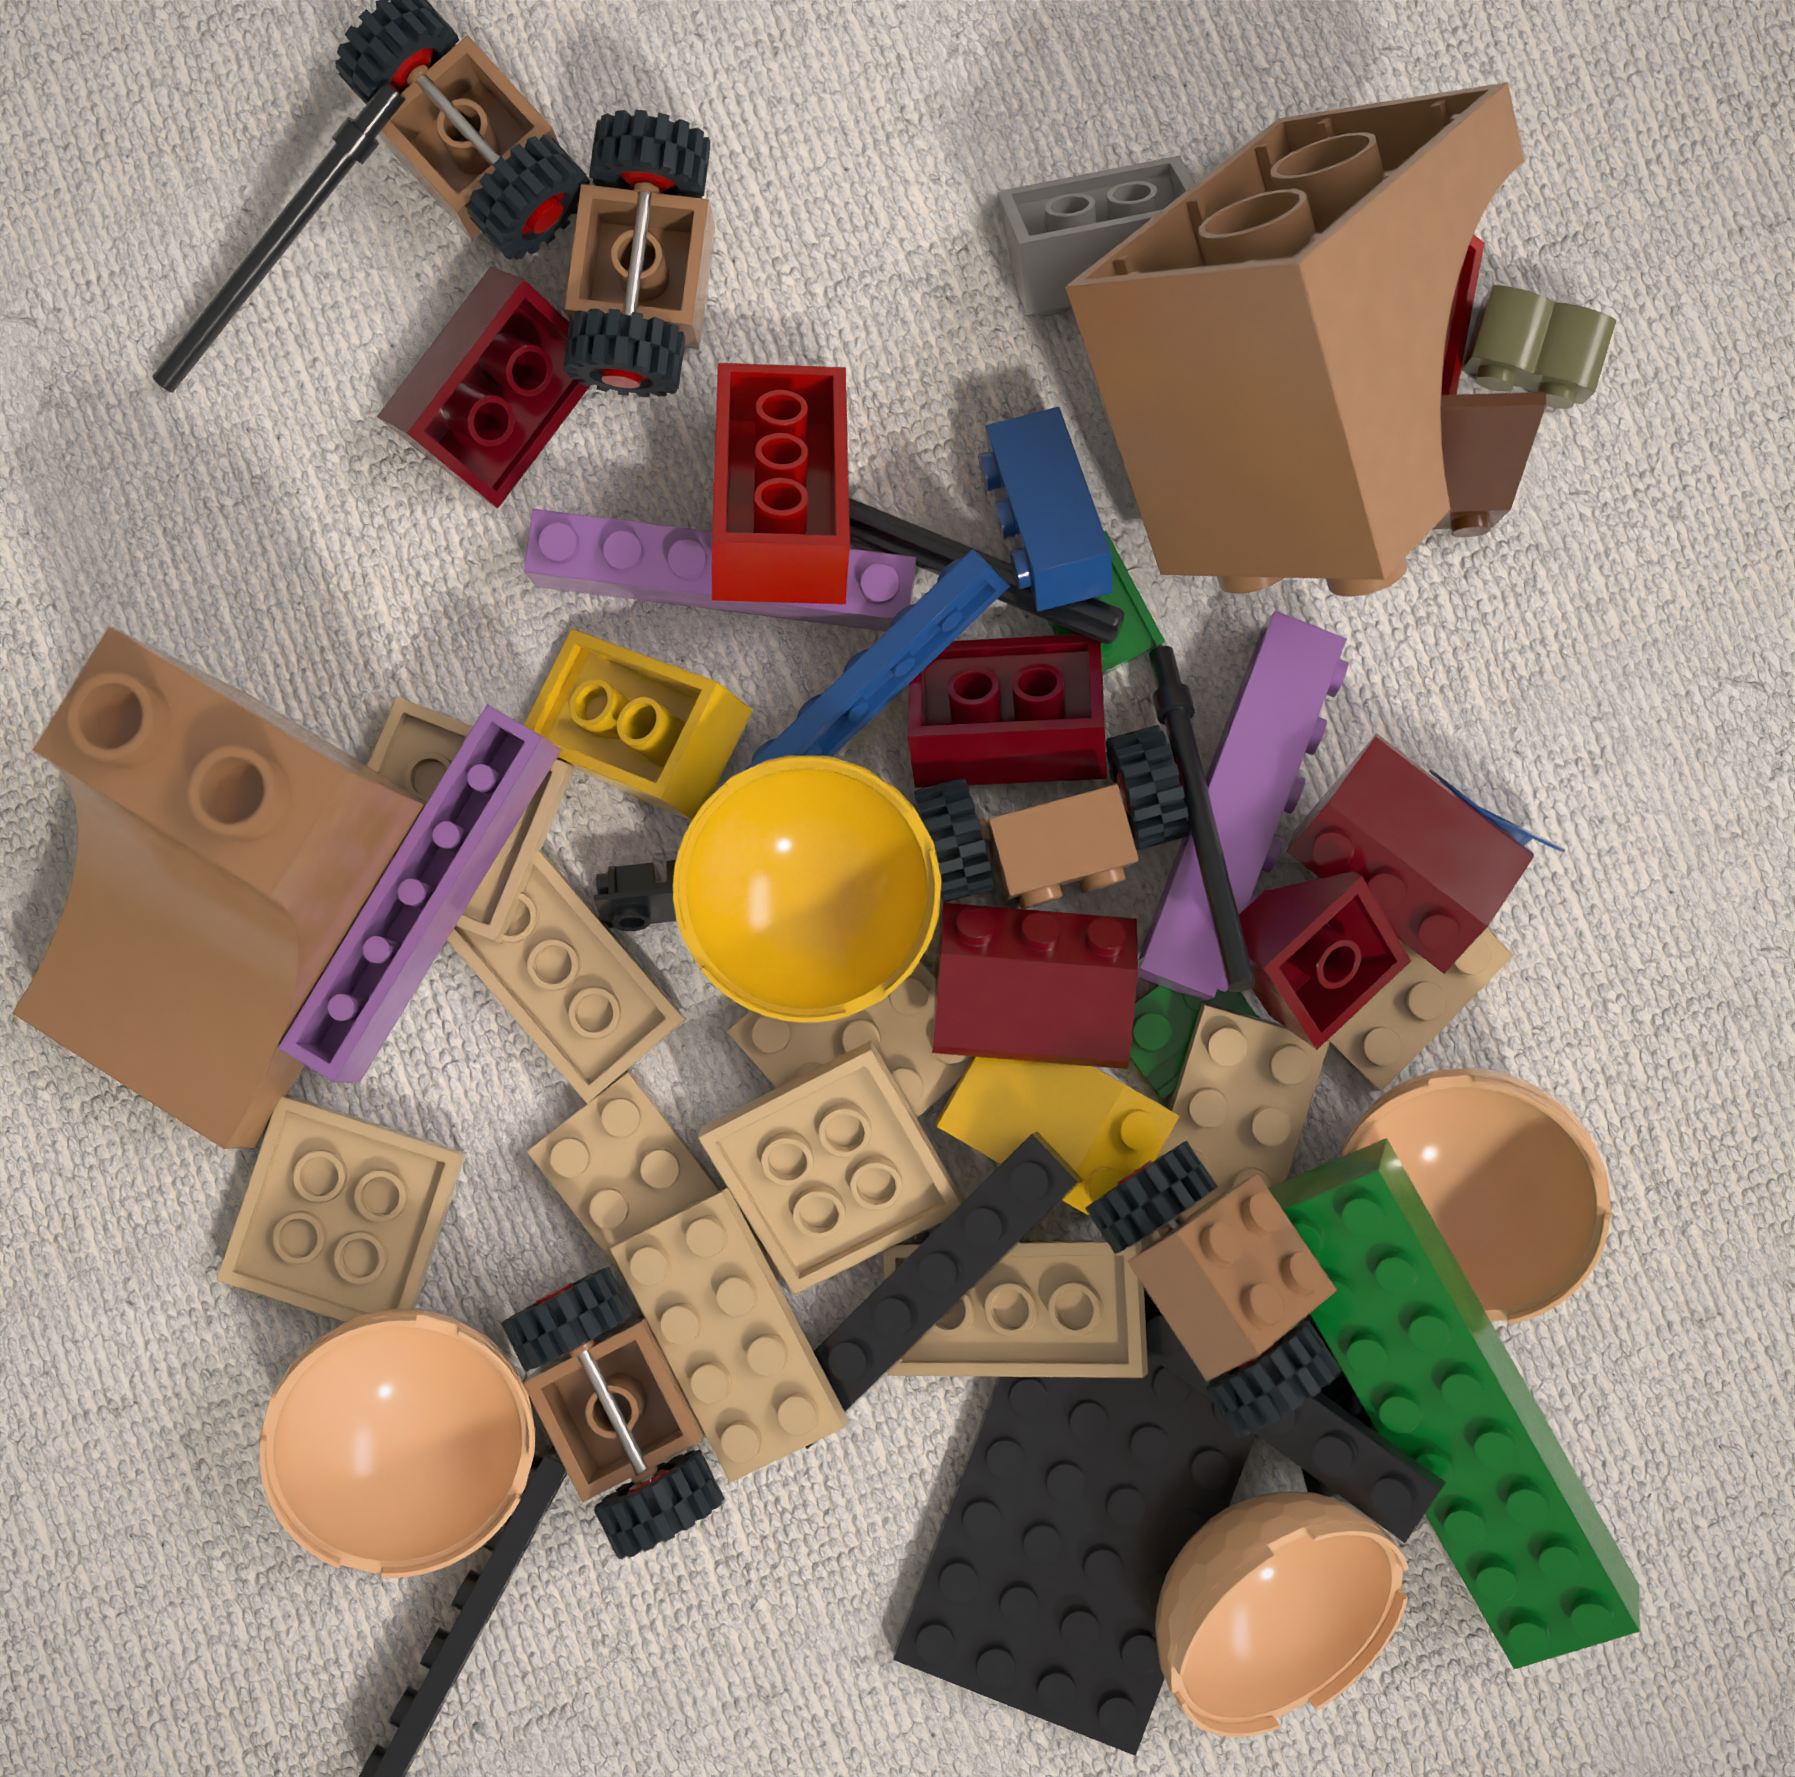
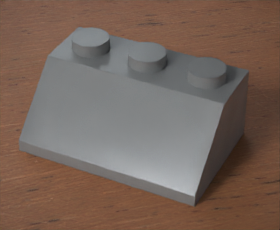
M1180 156L997 191L1015 286L1027 315L1034 313L1057 315L1069 310L1071 303L1065 286L1196 184Z

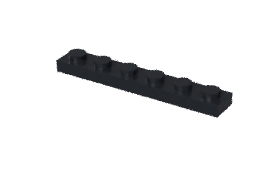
M1038 1132L1032 1133L813 1351L845 1414L1083 1181ZM816 1441V1442H814V1443H812V1444L806 1446L805 1448H806V1449H809L811 1446H813L814 1444H816L818 1441Z
M1144 1287L1147 1355L1214 1403L1205 1390V1387L1209 1385L1208 1383L1212 1379L1206 1381ZM1321 1392L1301 1402L1302 1405L1295 1410H1290L1283 1414L1282 1418L1272 1424L1269 1422L1262 1430L1255 1432L1265 1442L1404 1543L1409 1539L1446 1483V1481Z
M552 1445L543 1458L534 1454L526 1486L522 1492L524 1495L512 1516L510 1515L494 1536L482 1546L492 1552L481 1574L472 1569L469 1571L451 1603V1606L461 1611L450 1632L441 1627L437 1630L420 1661V1665L430 1670L419 1691L408 1686L388 1721L389 1724L398 1728L388 1749L377 1744L358 1777H405L567 1475V1471L554 1445Z

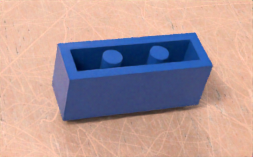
M1060 407L985 425L988 452L978 454L980 470L987 492L997 489L1001 499L994 502L995 516L1003 540L1013 537L1017 548L1010 551V560L1018 589L1030 588L1037 612L1113 593L1111 550Z

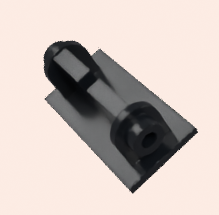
M676 860L666 861L667 882L656 883L654 862L609 866L608 873L597 874L596 885L598 895H594V902L602 922L608 928H616L621 931H639L647 928L650 924L677 921L673 901V879Z

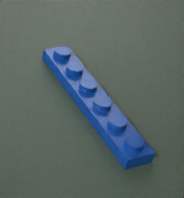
M974 549L963 558L948 564L939 574L937 584L916 604L903 608L893 618L890 629L869 649L854 655L845 665L843 674L823 694L809 699L800 708L797 719L777 738L761 745L753 754L751 763L743 771L766 760L787 755L833 757L998 599L1010 585Z

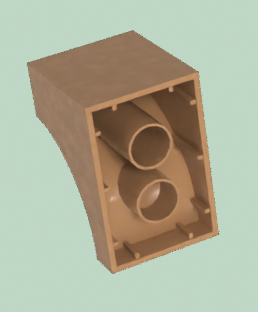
M1508 82L1279 118L1065 286L1160 575L1217 576L1219 586L1223 591L1236 594L1258 591L1272 586L1284 578L1326 579L1329 591L1335 595L1344 597L1363 596L1383 590L1401 579L1407 571V555L1451 510L1445 481L1441 443V380L1445 338L1458 276L1477 225L1494 194L1508 176L1524 162Z
M108 626L32 751L49 760L57 768L70 789L75 805L78 828L77 853L69 893L57 929L41 964L12 1014L221 1148H255L266 1131L273 1110L282 1096L288 1095L305 1067V1064L278 1047L427 802L250 694Z

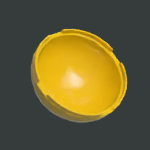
M787 755L766 760L732 776L702 803L682 838L675 861L673 901L676 920L683 940L700 970L722 993L749 1010L767 1017L801 1023L823 1022L850 1016L882 1001L912 974L930 944L937 925L942 879L933 840L914 806L898 789L867 768L832 756Z

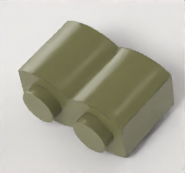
M1493 285L1482 300L1462 370L1476 376L1475 382L1486 389L1510 391L1513 386L1523 387L1531 392H1545L1546 406L1569 409L1574 404H1583L1595 393L1616 319L1590 308L1554 302L1527 290Z

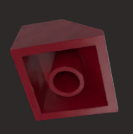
M1354 871L1266 890L1239 914L1256 983L1251 989L1271 1018L1316 1050L1411 962L1365 880Z

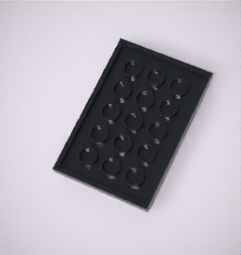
M1148 1355V1374L1143 1378L998 1377L894 1648L893 1660L1136 1756L1165 1679L1159 1663L1155 1630L1157 1606L1165 1578L1189 1539L1209 1519L1229 1507L1256 1434L1251 1432L1246 1437L1237 1438L1214 1403Z

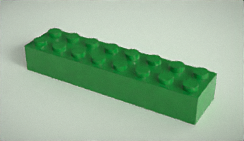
M1385 1138L1269 1187V1191L1337 1289V1291L1311 1311L1310 1315L1376 1430L1382 1437L1446 1481L1425 1515L1513 1669L1640 1632L1639 1584L1389 1140Z

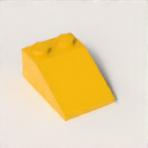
M571 628L524 726L543 736L561 749L556 759L568 763L576 770L644 802L692 821L702 803L714 792L753 710L717 681Z
M972 1057L934 1125L999 1164H1002L1032 1133L1038 1132L1083 1179L1062 1201L1089 1215L1085 1207L1118 1186V1181L1148 1161L1154 1162L1180 1116L1093 1066Z

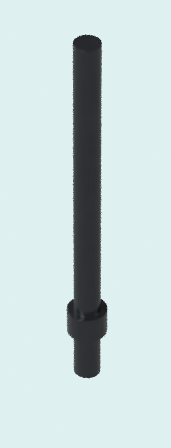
M385 80L355 119L347 117L334 133L332 139L335 145L152 375V378L158 385L171 393L177 389L356 162L364 164L378 147L377 135L406 100L405 96L392 84Z
M1166 645L1158 646L1149 653L1157 688L1152 696L1158 722L1166 726L1174 763L1177 764L1180 774L1178 779L1180 785L1183 786L1185 794L1183 801L1188 810L1187 818L1228 989L1232 992H1242L1251 989L1256 983L1191 723V718L1195 714V708L1190 688L1186 684L1181 683L1173 648Z

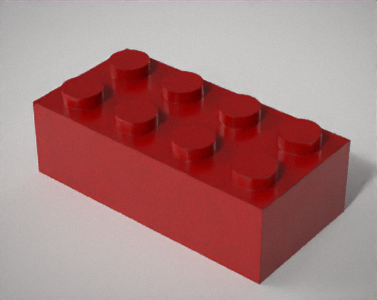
M718 363L712 519V601L846 605L850 554L846 367Z

